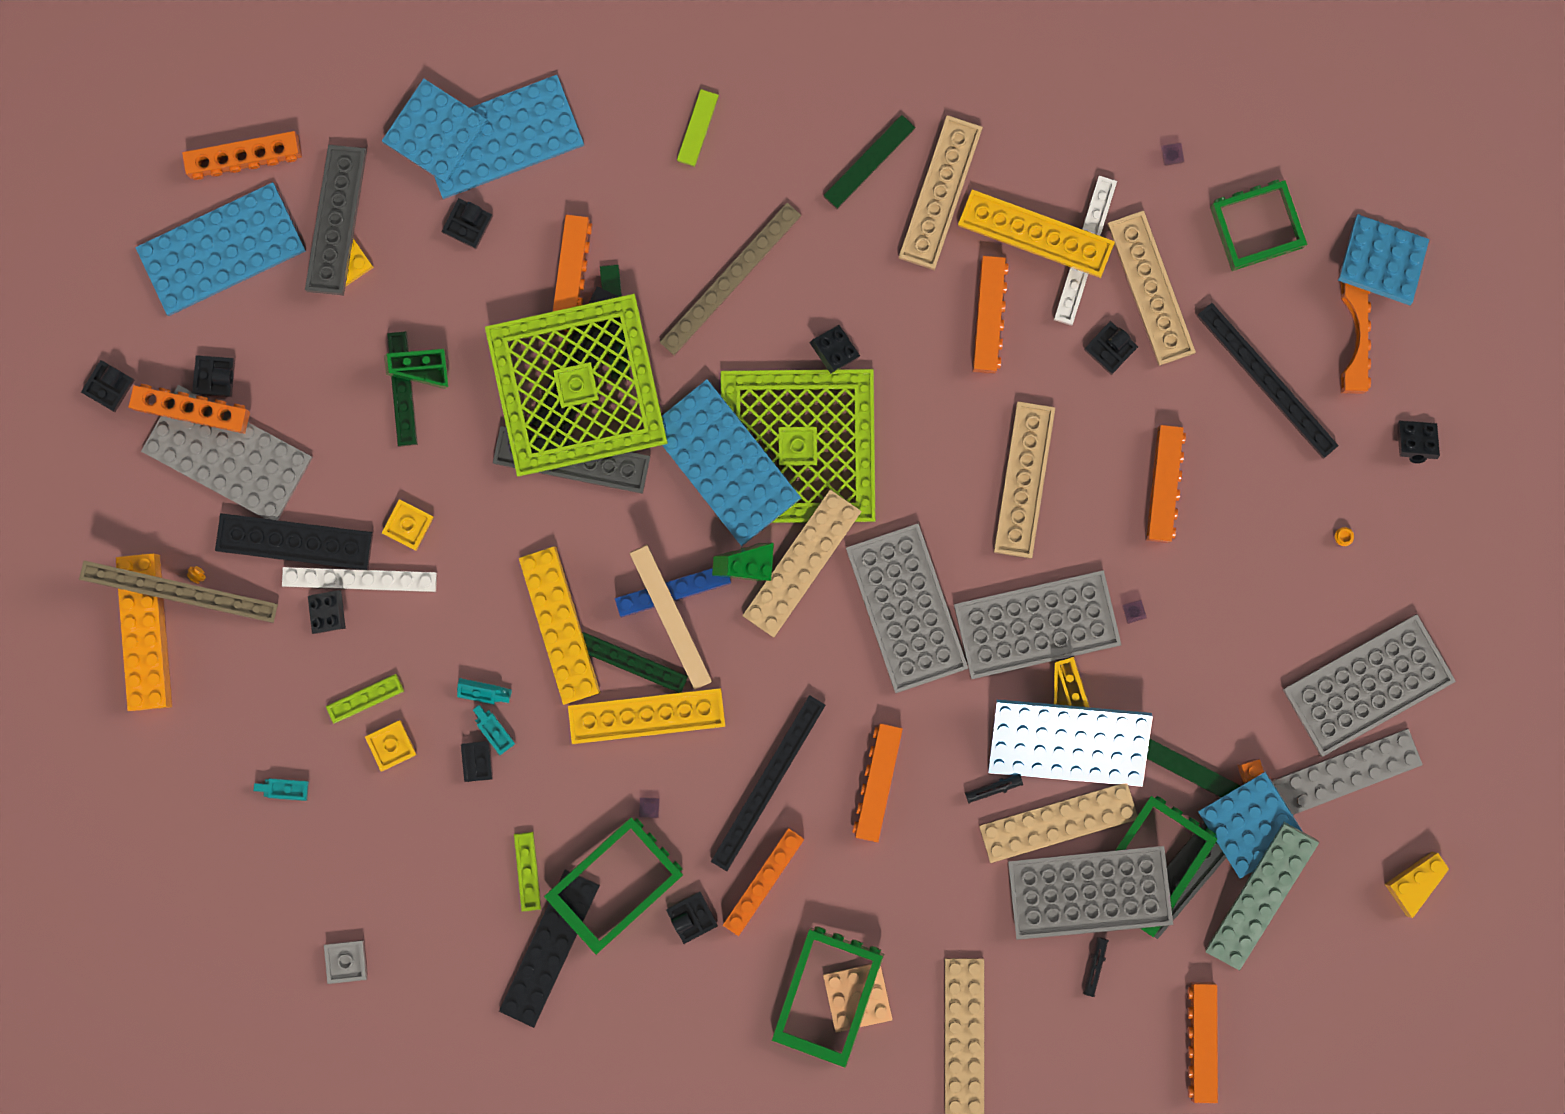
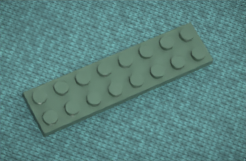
M1283 822L1207 945L1205 952L1240 971L1317 848L1319 840Z

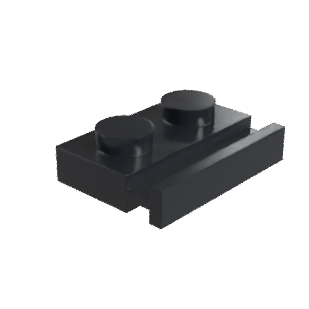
M490 742L461 744L464 782L492 780Z

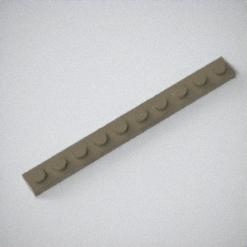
M786 203L660 341V344L675 356L800 219L801 214Z
M83 561L79 580L270 623H274L278 604L89 561Z

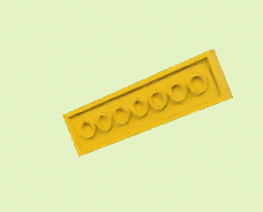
M975 190L971 191L958 223L959 227L1099 278L1102 277L1115 241Z
M554 546L519 558L563 705L601 693L556 547Z
M721 688L568 706L572 744L726 727Z

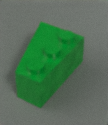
M444 349L387 353L384 355L386 375L444 389L448 387Z
M757 543L753 546L743 547L736 551L714 556L712 576L752 581H771L774 543Z

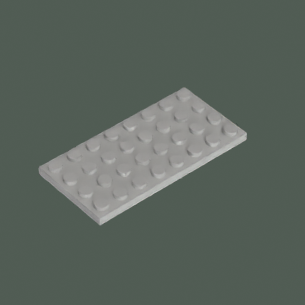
M180 385L177 386L173 393L177 394L179 391L188 393L191 398H196L197 394H193ZM172 399L168 402L167 406L169 409L174 407L175 400ZM193 403L187 405V413L193 410ZM211 407L205 410L206 417L212 414ZM228 411L223 416L225 421L231 418V413ZM163 416L159 418L141 452L265 519L279 520L313 458L249 422L245 434Z
M919 523L847 547L846 551L895 693L968 669Z
M1104 570L954 604L971 679L1121 645Z
M1416 614L1282 690L1318 753L1323 757L1456 681Z
M1164 846L1008 862L1016 940L1173 925Z

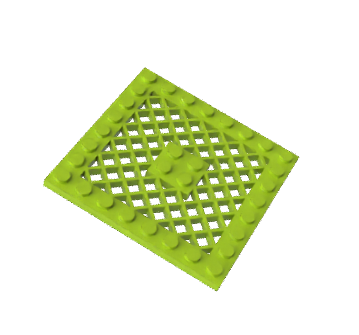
M635 294L485 326L517 477L668 444ZM616 318H620V319H621V323H619V322L616 321L615 319H616ZM607 321L603 328L596 323ZM611 322L620 326L615 335L606 330ZM588 325L585 332L577 328L579 326ZM592 326L601 330L596 339L588 335ZM570 329L566 336L558 332L561 330ZM622 329L625 337V342L618 338ZM574 330L582 334L577 343L569 339ZM551 333L547 340L539 336ZM604 333L612 337L607 347L599 342ZM555 334L563 338L559 347L550 343ZM532 337L529 344L520 340ZM585 337L594 342L589 350L580 346ZM536 338L545 343L540 351L531 347ZM615 340L624 345L619 354L610 349ZM514 341L512 345L509 347L508 342ZM567 341L575 346L570 355L561 350ZM518 342L526 347L521 356L513 352ZM597 344L605 349L600 358L592 354ZM548 345L556 350L551 359L543 355ZM578 348L587 353L581 362L573 358ZM626 348L628 351L630 361L622 357V354L624 353ZM529 349L538 354L532 363L524 359ZM608 351L616 356L612 365L603 361ZM559 352L568 357L563 366L554 362ZM511 354L519 358L514 366ZM589 356L598 360L594 368H592L591 362L585 363ZM540 357L549 361L544 370L535 366ZM619 359L628 364L623 373L614 368ZM570 360L579 364L576 366L567 367ZM522 361L530 365L525 375L516 370ZM601 363L609 368L604 377L595 372ZM552 364L560 368L553 370L554 377L547 373ZM630 367L634 380L626 375ZM533 368L541 372L536 382L528 377ZM612 370L621 375L616 384L607 379ZM515 372L523 377L519 384H517ZM545 375L553 380L548 389L540 385ZM594 375L602 379L598 387H596ZM623 378L632 382L627 392L619 387ZM526 379L534 384L529 393L521 389ZM604 382L613 386L608 396L600 391ZM555 384L557 386L559 396L551 392ZM634 386L636 387L638 399L630 394ZM537 387L545 391L541 400L532 396ZM616 389L625 394L620 403L611 398ZM519 391L527 395L523 403H521ZM598 393L606 398L601 407L593 403L594 401H599ZM549 394L557 399L552 408L543 403ZM628 396L636 401L631 410L623 406ZM530 398L538 403L533 412L525 408ZM609 400L618 405L613 414L604 410ZM559 402L561 408H567L563 415L555 411ZM587 403L582 411L574 407ZM590 404L599 409L594 418L585 414ZM541 405L550 410L545 419L536 415ZM638 405L640 406L642 417L634 413ZM620 408L629 412L624 422L615 417ZM571 409L580 413L575 422L566 418ZM523 410L531 414L527 422L525 421ZM601 412L610 416L605 426L596 421ZM552 413L561 417L556 427L547 422ZM632 415L640 419L635 429L626 424ZM583 416L591 420L586 430L578 425ZM534 417L542 421L537 431L529 426ZM613 419L622 424L616 433L608 428ZM564 420L573 425L567 434L559 429ZM594 423L603 428L598 437L589 432ZM642 423H643V424H644V429L639 430V428L641 427V425H642ZM545 424L554 429L549 438L540 433ZM624 426L633 431L620 434ZM576 427L584 432L579 441L570 436ZM527 428L535 433L531 441ZM557 431L565 436L560 446L552 441ZM605 431H608L614 435L610 437L601 438ZM587 434L595 439L583 442ZM538 435L547 440L542 449L533 445ZM568 439L576 443L574 445L564 446ZM549 443L558 447L555 449L545 451ZM531 447L539 452L532 453Z
M874 369L837 370L832 374L828 370L721 371V397L747 427L748 431H751L757 437L755 440L757 442L761 440L767 446L764 451L767 452L770 449L776 455L772 461L775 463L779 459V466H785L781 470L782 474L788 468L795 474L790 480V484L798 477L806 484L799 492L797 491L805 503H795L772 523H807L820 505V503L811 502L817 496L823 500L824 497L820 493L826 487L840 497L842 496L839 493L847 487L854 493L847 502H850L856 496V503L850 504L862 511L855 522H875ZM766 390L760 397L754 392ZM772 390L785 391L778 397ZM791 390H803V392L797 397ZM810 390H822V391L816 396V395H815L813 392H811ZM830 390L841 391L835 396ZM849 390H854L855 396ZM740 391H746V392L740 397ZM787 392L795 399L789 406L781 400ZM806 392L814 398L808 406L800 400ZM825 392L833 398L827 406L819 399ZM844 392L852 398L846 405L838 399ZM749 393L757 399L751 406L743 400ZM768 393L776 399L770 406L762 400ZM797 401L805 408L799 415L791 410V407ZM816 401L824 408L818 415L810 409ZM835 401L842 407L837 415L829 409ZM854 401L855 415L848 409ZM740 402L747 408L741 416ZM759 402L766 408L760 416L753 410ZM778 402L785 408L779 416L772 410ZM788 411L795 417L789 425L781 419ZM806 411L814 417L808 425L800 418ZM825 411L833 417L827 425L819 418ZM844 411L852 417L846 425L838 418ZM749 412L757 418L751 425L743 419ZM768 412L776 418L770 425L762 419ZM816 420L824 427L818 434L817 427H810ZM835 420L843 427L837 434L829 428ZM854 420L855 433L848 427ZM759 421L766 427L760 435L753 429ZM778 421L785 426L779 427V435L772 429ZM799 421L804 427L792 426ZM845 429L853 436L847 443L838 437ZM769 430L776 436L770 444L762 438ZM825 430L833 436L827 444L819 437ZM835 439L843 445L837 453L829 447ZM854 439L855 452L848 446ZM778 440H779V453H778L774 448H772V446H773ZM817 440L824 446L818 453ZM845 448L853 455L847 462L839 456ZM826 449L834 455L828 462L820 457ZM817 458L824 464L818 472L811 467L817 466ZM836 458L843 464L837 472L830 466ZM854 458L855 471L849 466V464L853 461ZM792 466L804 467L799 472H797ZM807 468L815 474L808 482L801 476ZM826 468L834 474L828 481L820 475ZM845 468L853 474L847 481L839 475ZM817 477L824 483L819 491L810 485ZM836 477L843 483L838 491L830 485ZM855 477L856 491L849 485ZM807 487L815 493L809 501L801 495Z

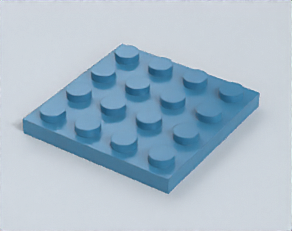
M423 79L382 139V142L439 180L447 183L488 120L426 79Z
M1357 214L1338 281L1411 305L1416 293L1429 239Z
M1266 771L1198 811L1207 827L1216 833L1215 838L1218 839V845L1240 879L1254 871L1283 822L1303 832Z

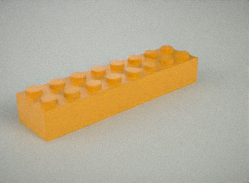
M158 554L115 557L116 568L162 578L160 555ZM118 589L127 710L141 711L171 708L172 699L164 599Z

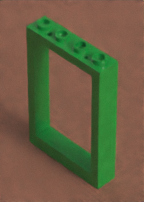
M1151 796L1115 851L1126 850L1153 807L1207 841L1170 897L1173 910L1218 839L1215 838L1216 833L1208 828L1203 830L1199 827L1200 823L1193 818L1186 819L1183 817V812L1173 806L1171 809L1166 806V801L1161 797L1156 796L1154 798ZM1161 926L1140 929L1154 938Z
M630 817L544 895L545 899L596 955L683 876L681 873L682 867L676 861L672 863L668 859L670 854L663 846L659 849L655 844L656 838L650 832L646 834L642 830L644 825L637 817L634 820ZM632 829L672 875L599 941L558 894L628 830Z
M815 926V928L811 927L808 931L772 1041L845 1068L854 1047L885 954L881 953V949L870 946V948L862 946L863 943L858 940L852 939V941H848L841 934L833 933L831 935L826 933V929ZM814 940L873 961L842 1053L783 1032Z

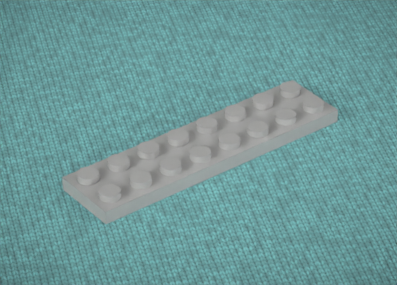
M1405 729L1272 780L1291 813L1295 815L1423 764L1409 729Z

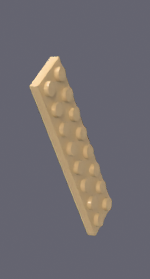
M948 115L946 116L899 259L935 270L983 127Z
M1141 211L1109 222L1107 224L1113 241H1115V248L1158 366L1195 354L1193 343L1145 212Z
M1017 402L994 553L1032 559L1055 407Z
M829 490L772 572L771 581L765 582L742 616L772 637H775L862 511L832 490Z
M1123 783L979 825L989 861L993 863L1135 821L1138 816L1129 786Z
M945 958V1114H984V958Z

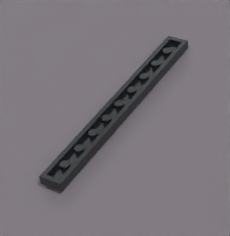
M1213 303L1197 315L1199 320L1323 459L1339 446Z
M809 695L711 860L713 864L725 871L729 870L826 706L824 703Z

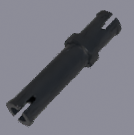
M1020 774L1006 779L1000 778L997 782L965 792L968 804H970L971 802L1001 792L1007 793V790L1022 786L1023 782ZM1010 782L1012 783V784H1009V785H1006V786H1003V787H1000V788L996 789V787H998V786H1001V785H1004V784H1007V783H1010ZM992 789V791L976 795L977 793Z
M1097 937L1094 952L1090 956L1092 960L1083 992L1084 995L1095 997L1103 961H1106L1105 953L1109 942L1108 939ZM1099 949H1101L1098 964L1096 965ZM1094 969H1096L1093 984L1091 985Z

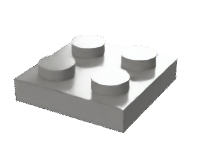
M364 940L324 945L327 984L367 980Z

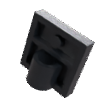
M458 198L441 232L477 249L493 215L471 202Z
M1110 321L1084 350L1112 375L1138 346L1123 329L1118 328Z
M840 325L809 342L830 374L860 357V354Z
M196 355L192 393L232 397L235 359Z
M100 360L81 393L111 411L116 412L135 379Z
M1399 420L1397 424L1399 456L1409 457L1410 462L1415 464L1423 463L1427 459L1439 458L1437 423Z
M341 590L308 596L312 634L346 629Z
M701 891L666 909L683 944L718 927Z

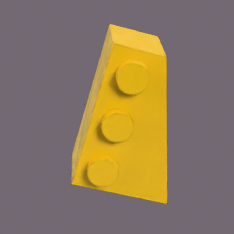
M1075 657L1055 662L1054 704L1090 707Z
M1430 852L1385 883V886L1405 915L1413 918L1449 868L1439 853Z

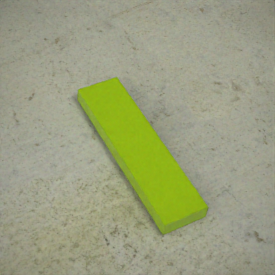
M700 90L677 158L678 162L693 167L696 166L719 98L718 94Z
M394 674L327 705L326 709L333 724L405 691L397 674Z
M534 832L514 834L521 911L541 910Z

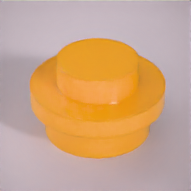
M1342 527L1335 532L1334 539L1338 545L1348 546L1354 540V533L1351 529Z
M189 567L187 577L191 581L199 584L206 579L205 572L200 567Z

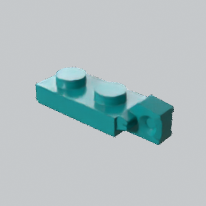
M459 678L457 697L489 704H495V702L509 703L511 699V689Z
M480 705L473 709L478 716L475 720L477 726L499 755H502L516 744L490 710L485 712Z
M270 778L265 779V784L254 783L253 791L264 792L263 797L307 801L309 781Z

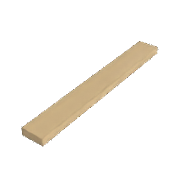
M646 544L629 552L694 690L711 683L710 675L648 545Z

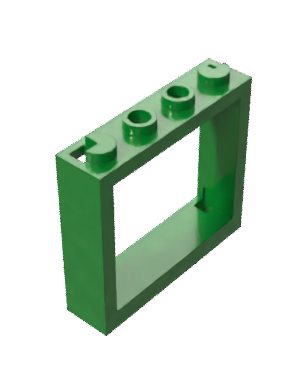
M1274 180L1269 182L1268 186L1262 188L1261 185L1255 186L1250 189V192L1243 193V191L1232 194V197L1225 199V197L1214 200L1215 203L1210 207L1231 271L1303 249L1308 245L1286 180L1281 182ZM1280 190L1296 240L1238 259L1221 208Z

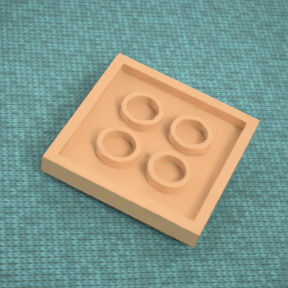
M872 964L823 974L836 1033L850 1030ZM881 966L860 1027L892 1020Z

